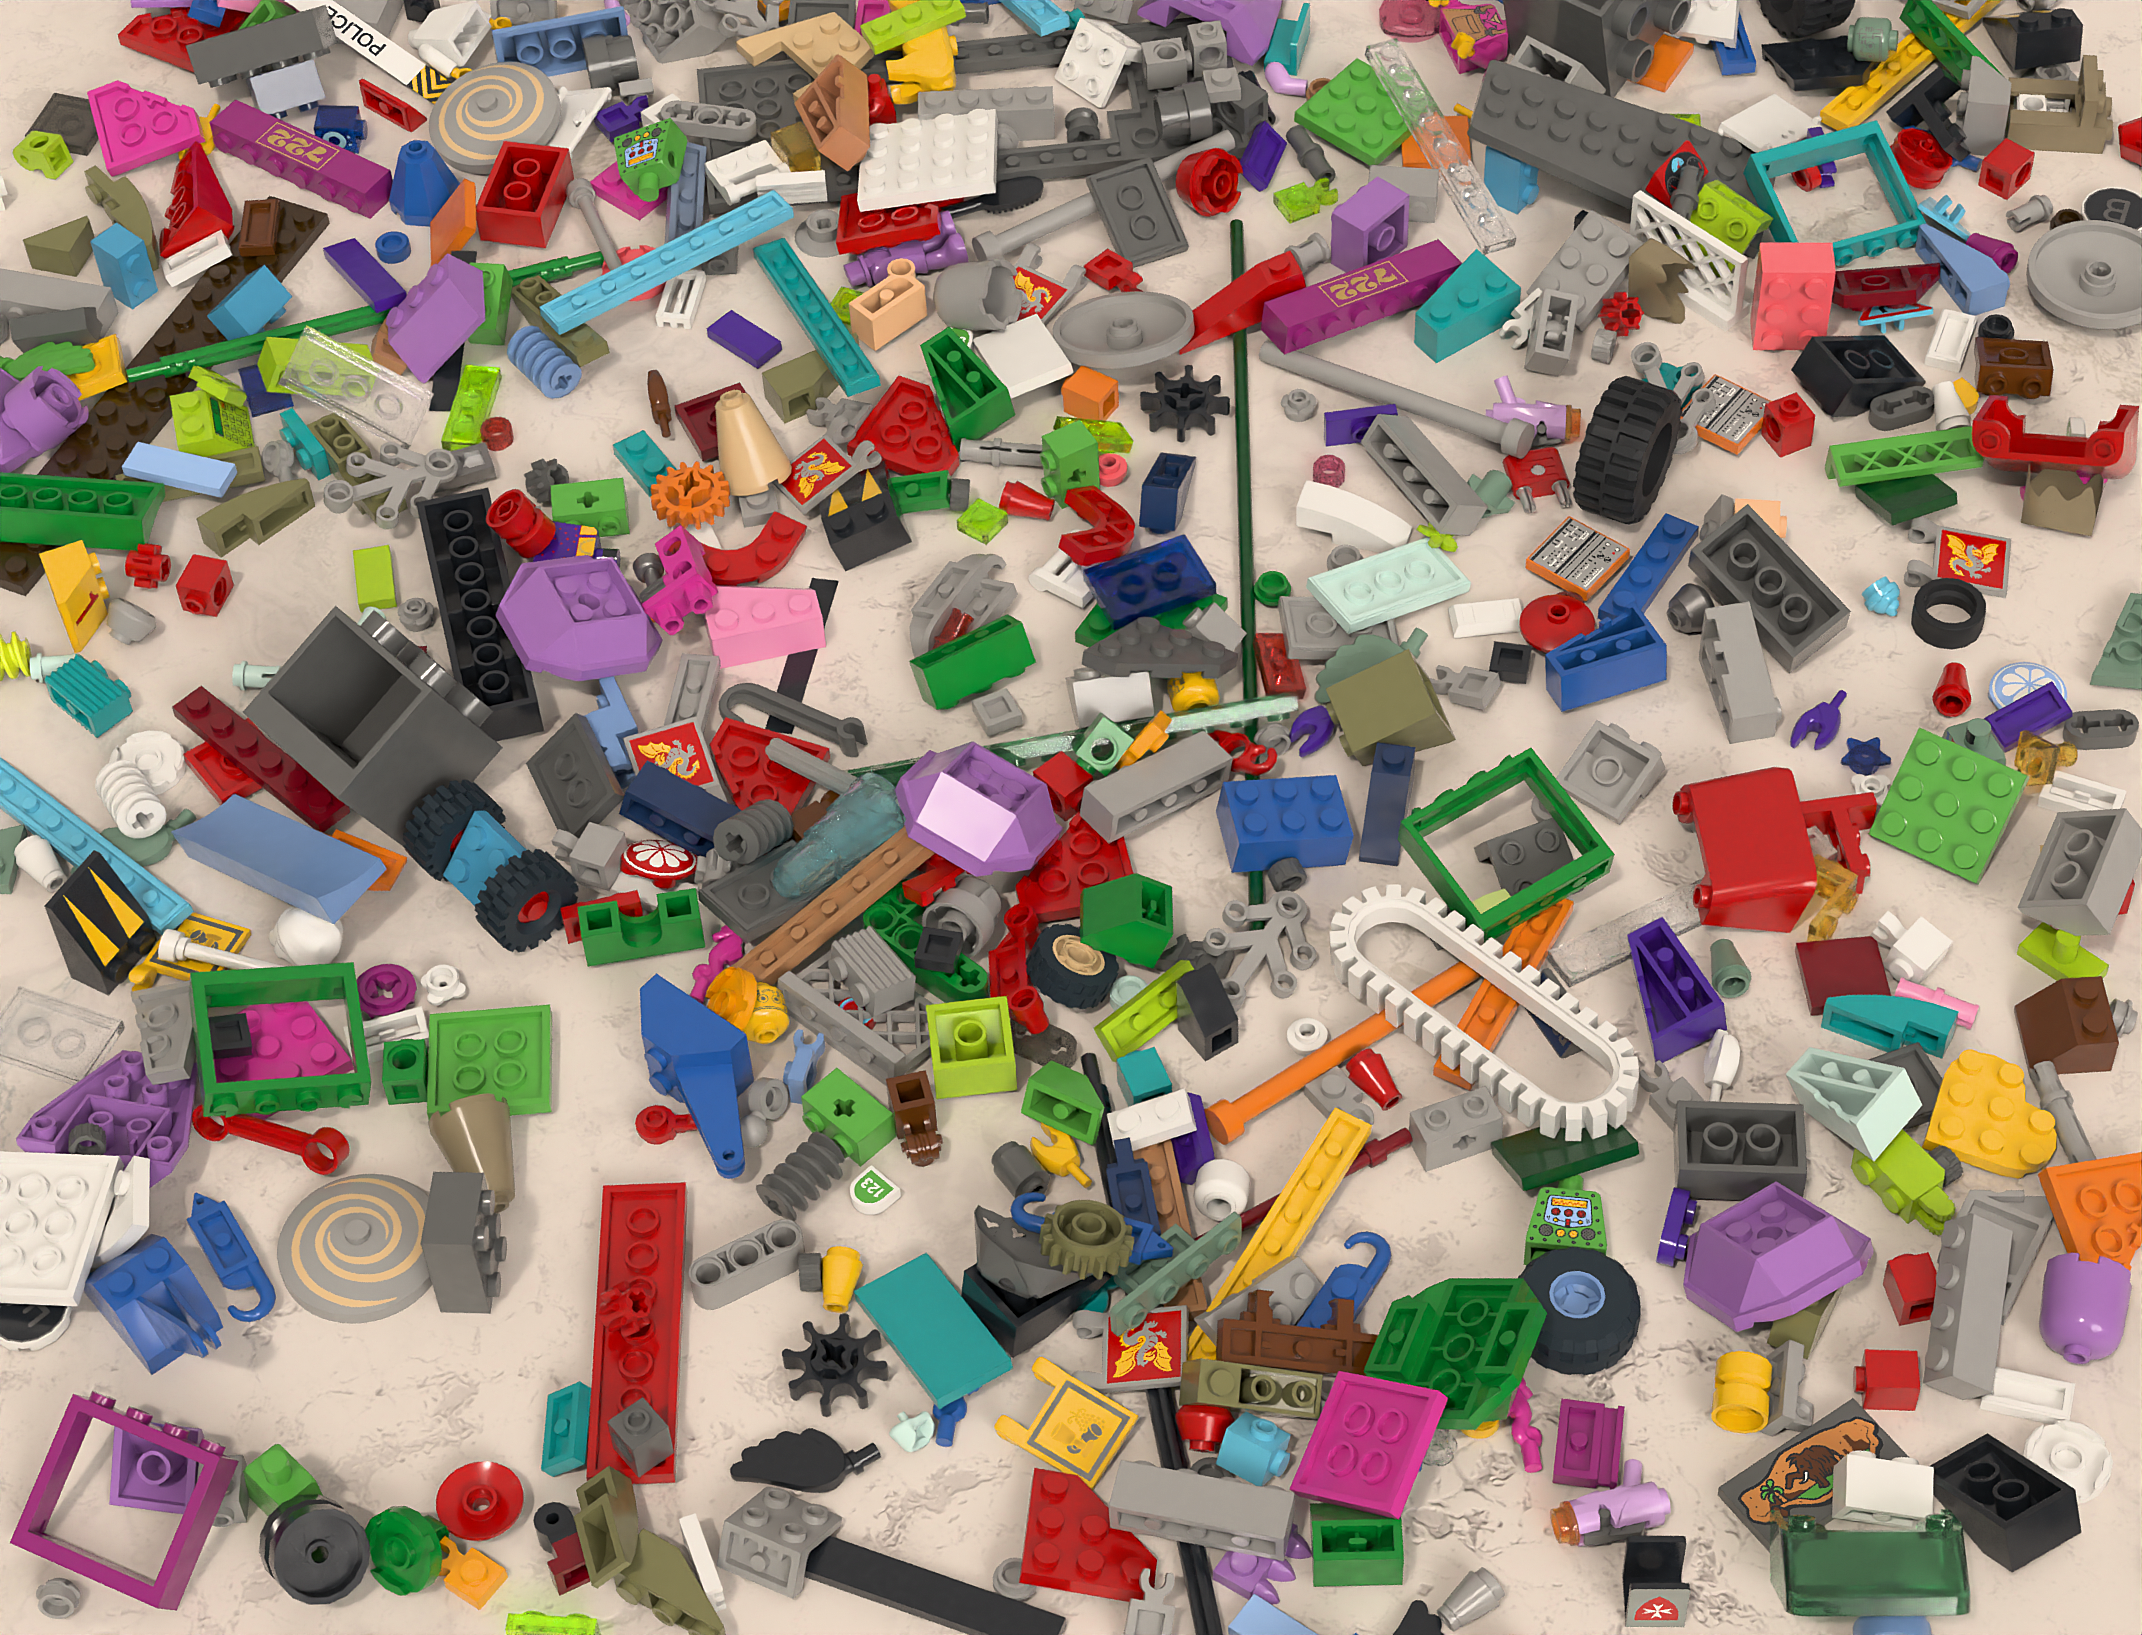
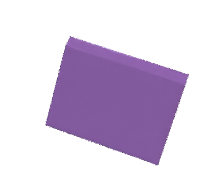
M151 1422L152 1424L157 1425L161 1428H163L164 1424ZM114 1426L109 1505L184 1514L197 1483L199 1462ZM180 1426L190 1431L187 1438L200 1444L202 1438H205L202 1429Z

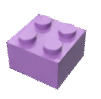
M1377 176L1366 186L1360 187L1356 194L1346 202L1339 204L1331 215V264L1347 273L1399 254L1408 246L1409 194Z

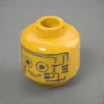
M1202 671L1195 673L1182 672L1181 678H1168L1167 690L1173 711L1178 716L1192 721H1199L1208 717L1218 706L1220 700L1215 679L1203 678L1201 676Z
M757 982V997L754 1010L742 1032L747 1035L748 1041L768 1044L775 1041L787 1030L790 1019L782 991L767 983Z

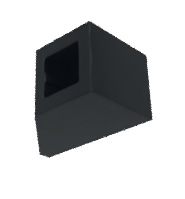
M1208 963L1198 970L1187 972L1180 980L1176 981L1178 1030L1206 1062L1237 1044L1238 1017L1214 966Z

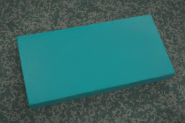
M927 1252L854 1291L856 1302L938 1409L1013 1369L1011 1358Z

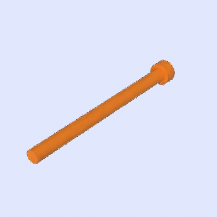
M1459 961L1417 987L1411 993L1428 1006L1433 1007L1480 978L1481 975L1464 962ZM1385 1009L1379 1014L1375 1013L1235 1101L1230 1103L1226 1099H1220L1204 1109L1210 1133L1221 1144L1226 1145L1244 1134V1124L1396 1030L1395 1026L1385 1020Z

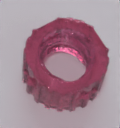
M1323 455L1313 463V482L1335 488L1343 485L1345 481V463L1342 459L1334 455ZM1327 470H1328V471H1334L1335 473L1327 474V473H1324L1323 471H1327Z

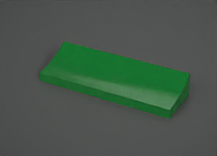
M0 472V541L65 546L83 540L84 546L87 548L138 551V544H148L155 518L166 496L164 483Z

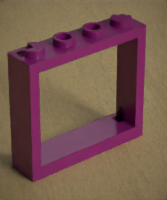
M95 1391L91 1392L90 1397L73 1394L10 1543L157 1609L177 1611L239 1461L224 1455L226 1447L221 1446L220 1443L202 1438L199 1444L187 1439L190 1433L187 1429L165 1422L163 1428L151 1423L153 1415L130 1406L126 1412L115 1408L117 1400L112 1397L104 1396ZM93 1417L204 1465L156 1581L44 1533Z

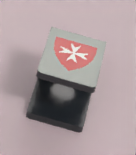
M1685 1536L1627 1537L1622 1569L1625 1627L1685 1626L1690 1596V1584L1681 1582L1686 1550Z

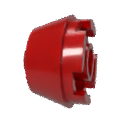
M1212 148L1190 154L1181 162L1176 174L1177 193L1185 203L1203 216L1210 217L1220 212L1228 213L1234 208L1241 196V192L1236 190L1238 186V173L1243 174L1242 166L1234 155L1228 154V152L1221 148Z

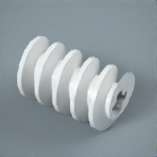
M115 760L106 764L100 770L96 778L95 789L119 830L124 835L131 838H146L162 828L167 816L165 807L160 803L159 798L155 795L144 774L134 762Z

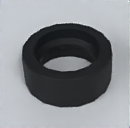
M1954 578L1931 580L1921 586L1915 595L1911 625L1916 635L1927 644L1942 649L1953 650L1963 648L1975 642L1983 630L1986 601L1977 588L1963 580ZM1939 604L1955 605L1966 611L1971 618L1959 623L1942 622L1930 615L1927 609Z

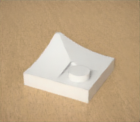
M133 1156L126 1169L118 1172L114 1183L115 1195L91 1268H98L123 1254L149 1228L150 1159Z

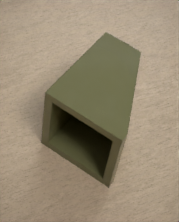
M1409 649L1326 688L1331 701L1326 704V709L1335 725L1340 723L1344 732L1343 735L1339 736L1341 745L1347 756L1351 757L1354 755L1362 766L1373 764L1377 742L1416 747L1415 752L1456 740L1429 676Z

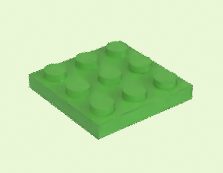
M1356 58L1295 111L1294 122L1304 126L1309 131L1369 166L1379 165L1436 114L1437 103Z
M1919 727L1868 834L1979 885L2030 777Z
M550 1004L430 1014L427 1089L428 1119L430 1120L431 1116L439 1111L440 1117L451 1111L449 1103L455 1100L486 1093L494 1094L496 1101L501 1102L502 1097L506 1098L510 1108V1116L552 1112V1011Z

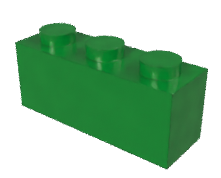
M1007 614L910 660L909 663L923 701L936 710H945L956 706L960 699L965 696L989 690L992 688L993 683L1003 678H1013L1025 672V668L1036 663L1023 623Z

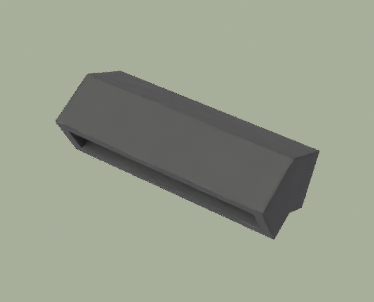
M81 307L9 319L12 341L23 353L47 342L59 344L69 341L73 346L96 343L99 341L103 326L97 318L96 307Z

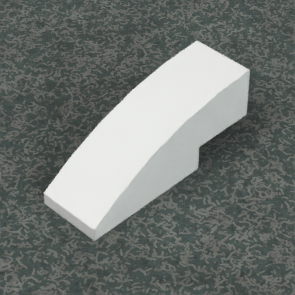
M1306 480L1297 503L1296 526L1332 533L1333 544L1352 545L1358 549L1382 553L1408 544L1412 534V526L1395 514L1371 501L1329 485Z

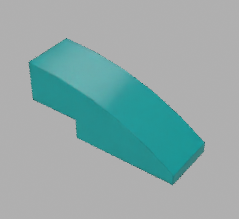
M1886 995L1828 997L1824 1006L1821 1028L1887 1053L1902 1048L1903 1045L1908 1046L1919 1042L1927 1054L1943 1059L1954 1036L1959 1011L1906 997Z

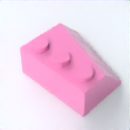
M716 585L718 593L712 596L713 607L702 614L713 656H719L720 669L826 647L821 610L816 592L811 588Z

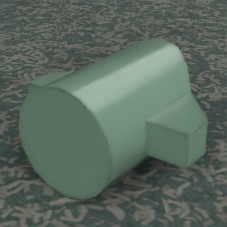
M1490 470L1483 479L1472 474L1467 481V484L1488 506L1481 518H1487L1493 514L1508 513L1515 504L1513 500L1507 497L1512 488V482L1501 471Z

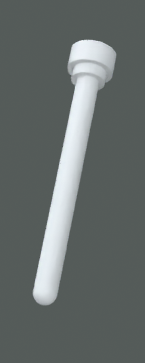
M172 929L165 930L158 950L159 959L173 963L190 958L236 970L285 967L191 943V938L185 937L184 932Z

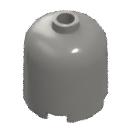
M1004 259L964 262L946 267L938 276L933 293V301L938 316L947 326L952 328L1005 330L1009 323H1015L1018 320L1022 306V291L1016 290L1013 276L1018 275L1016 269L1009 261Z

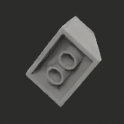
M2126 808L2057 812L2020 900L2018 909L2028 916L2075 936L2110 935L2142 857V828Z

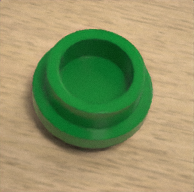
M1265 572L1254 585L1255 598L1264 605L1277 606L1280 596H1291V584L1286 576L1280 572Z

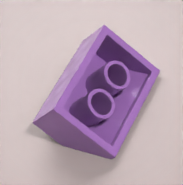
M447 253L438 264H433L430 267L426 277L418 285H414L409 290L407 297L398 307H393L386 318L388 342L420 382L425 384L485 321L483 271Z

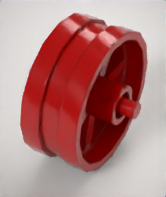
M1914 128L1903 129L1897 134L1894 143L1890 146L1907 183L1915 188L1934 189L1940 184L1944 174L1952 165V156L1942 149L1935 136L1923 130Z

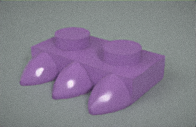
M1293 1523L1285 1556L1294 1559L1310 1558L1312 1556L1310 1547L1305 1539L1298 1534V1526ZM1227 1551L1213 1570L1214 1581L1248 1600L1255 1594L1271 1605L1278 1604L1280 1600L1276 1589L1267 1578L1279 1582H1289L1296 1579L1294 1570L1286 1559L1280 1561L1233 1551Z

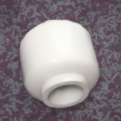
M1214 1159L1205 1163L1198 1171L1193 1195L1195 1206L1201 1214L1217 1221L1224 1220L1233 1212L1240 1215L1245 1210L1248 1201L1250 1181L1247 1171L1240 1164L1227 1159Z

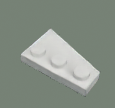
M1691 0V9L1683 27L1674 35L1667 32L1663 34L1674 38L1681 36L1692 37L1696 39L1697 43L1708 44L1710 40L1724 42L1725 47L1736 48L1740 0Z

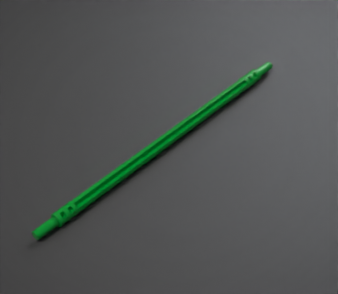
M601 251L570 259L568 256L509 270L508 272L513 280V288L524 279L538 275L546 282L570 277L573 275L572 272L603 265L604 257ZM365 306L159 357L160 361L126 369L129 383L161 375L168 378L191 372L193 366L206 368L261 354L266 337L318 340L382 324L391 309L376 313L370 306Z

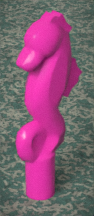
M724 925L721 931L712 935L713 941L718 944L709 953V965L699 964L692 973L695 984L689 996L701 1004L706 999L708 987L714 978L724 970V965L728 964L731 966L743 958L741 948L743 940L727 925Z
M1522 1378L1508 1416L1510 1415L1513 1419L1511 1434L1514 1442L1521 1447L1524 1469L1528 1473H1535L1542 1469L1539 1447L1542 1444V1434L1538 1428L1529 1425L1532 1412L1527 1400L1532 1397L1533 1393L1526 1386L1524 1378Z

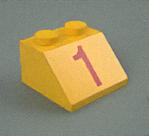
M83 540L39 554L74 653L81 652L108 615L104 599L110 598L103 577L96 579L95 576L102 573L95 552L87 553Z

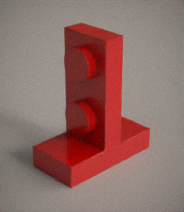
M1869 792L1801 801L1800 804L1808 837L1827 835L1846 895L1862 894L1865 877L1870 876V862L1868 855L1861 853L1859 830L1871 829L1874 823L1877 809L1874 793Z

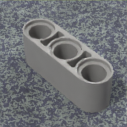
M789 1219L777 1220L693 1261L689 1268V1278L695 1303L705 1310H715L796 1272L799 1269V1254L805 1253L800 1226ZM784 1245H791V1246L786 1247V1248H779V1247L784 1246ZM753 1263L752 1265L742 1266L743 1264ZM709 1281H715L714 1283H711V1284H705L706 1282H709Z

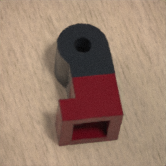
M560 1502L544 1504L535 1513L533 1522L540 1546L554 1557V1559L547 1562L552 1582L559 1596L590 1582L571 1511Z

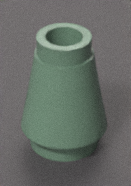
M1719 939L1710 947L1712 986L1723 997H1739L1750 986L1751 972L1733 942L1729 939Z

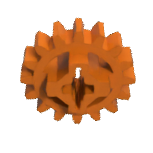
M698 461L688 468L684 462H681L679 470H674L669 466L666 468L667 476L657 475V484L651 485L652 510L656 511L658 520L667 519V526L670 528L676 523H680L685 529H687L689 524H694V527L699 530L701 529L702 522L706 521L710 525L715 524L714 515L724 517V507H730L729 483L724 481V473L722 471L714 473L713 465L711 464L704 469L700 468Z

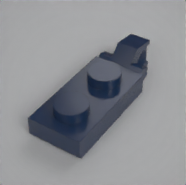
M1130 1137L1113 1140L1117 1163L1107 1164L1108 1168H1106L1113 1208L1126 1218L1154 1225L1153 1231L1160 1236L1161 1230L1147 1161L1145 1162L1144 1158L1134 1159Z

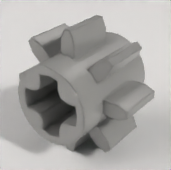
M715 848L706 853V858L703 856L697 857L694 882L702 884L703 888L739 869L743 864L722 859Z

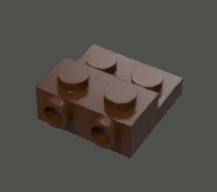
M1975 337L1974 355L1976 368L1974 379L1976 392H1982L1987 396L2018 394L2026 399L2050 396L2054 369L2048 341Z

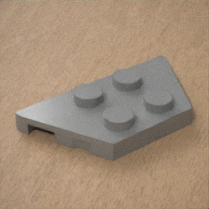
M1969 1190L1956 1218L1976 1214L2013 1231L2001 1325H2004L2052 1224L2054 1216L2046 1196H2025L2024 1190H2006L2000 1193L1993 1192L1992 1190ZM1940 1250V1252H1939L1938 1259H1937V1263H1938V1264H1939V1261H1940V1253H1941V1250Z

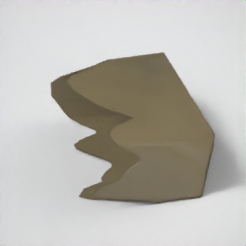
M1650 238L1629 256L1628 297L1639 298L1637 303L1642 311H1644V315L1674 324H1682L1685 320V306L1678 293H1688L1689 291L1679 278L1678 273L1683 272L1685 269L1693 270L1696 267L1669 246Z
M2029 464L2021 523L2092 536L2104 489L2103 476L2096 474L2086 484H2083L2076 472L2043 469L2031 480Z

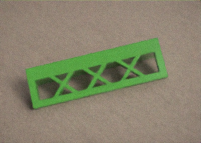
M1972 426L1830 445L1825 463V472L1828 480L1836 479L1838 486L1842 487L1979 468L1983 466L1984 459L1973 446Z

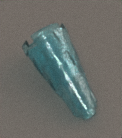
M867 772L864 775L861 774L856 778L849 788L826 808L827 813L803 834L804 837L778 861L777 867L774 868V878L772 879L776 891L783 897H792L794 899L806 892L815 891L838 875L839 877L844 876L905 826L906 818L895 801L897 799L896 787L884 777L871 772Z

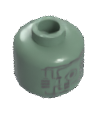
M1860 17L1855 25L1849 26L1848 52H1853L1854 58L1858 61L1884 62L1888 59L1890 51H1897L1898 30H1892V24L1888 18Z

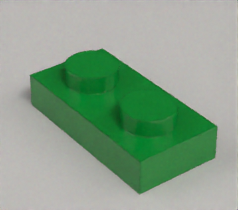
M948 470L890 478L903 514L950 508L952 478Z

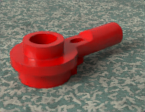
M653 1105L643 1109L637 1115L635 1121L638 1135L647 1143L654 1145L674 1140L677 1133L697 1130L690 1114L674 1115L669 1108L661 1105Z

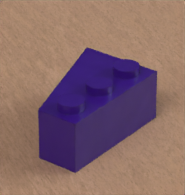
M1663 916L1627 934L1632 967L1655 1062L1660 1060L1664 1063L1712 1038L1716 1030H1727L1724 1003Z

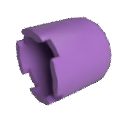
M2079 1253L2061 1254L2049 1259L2047 1262L2039 1317L2040 1334L2046 1345L2062 1355L2068 1362L2086 1364L2090 1360L2105 1358L2118 1348L2123 1336L2132 1290L2130 1283L2131 1272L2122 1264L2106 1257L2099 1256L2098 1263L2078 1261Z

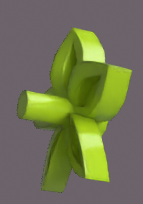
M1428 522V527L1419 525L1416 529L1425 536L1430 537L1428 545L1432 549L1440 546L1445 551L1455 552L1458 548L1456 541L1452 538L1454 535L1439 534L1430 522Z

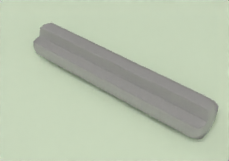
M779 738L771 739L769 745L765 748V753L769 759L848 799H855L862 790V783L859 782L857 777Z

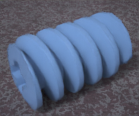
M533 325L525 326L512 336L507 348L508 359L546 397L552 399L561 398L576 388L582 376L581 368L573 363L571 358L566 356L545 333H542L539 327Z

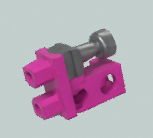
M682 525L655 543L659 555L645 553L637 557L633 563V570L637 579L642 583H646L647 587L639 596L642 600L641 606L644 612L669 635H674L683 629V617L690 612L703 614L712 608V596L718 593L717 587L712 582V576L702 557L705 554L702 544ZM681 541L679 550L672 554L668 550L674 542Z

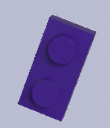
M1187 1092L1197 1130L1172 1138L1171 1142L1180 1182L1193 1185L1196 1182L1199 1169L1205 1163L1214 1160L1215 1156L1201 1096Z

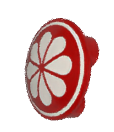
M636 841L627 845L628 848L621 855L620 870L623 873L652 879L653 885L658 888H673L676 885V880L687 878L696 872L697 856L669 841Z

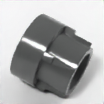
M602 34L582 38L591 89L609 87L614 91L615 88H619L618 84L621 82L639 79L638 65L631 36L613 37L612 35L604 36Z
M1203 81L1180 84L1174 87V90L1154 95L1155 122L1161 140L1178 139V141L1187 140L1192 142L1204 140L1212 136L1211 107L1208 92Z

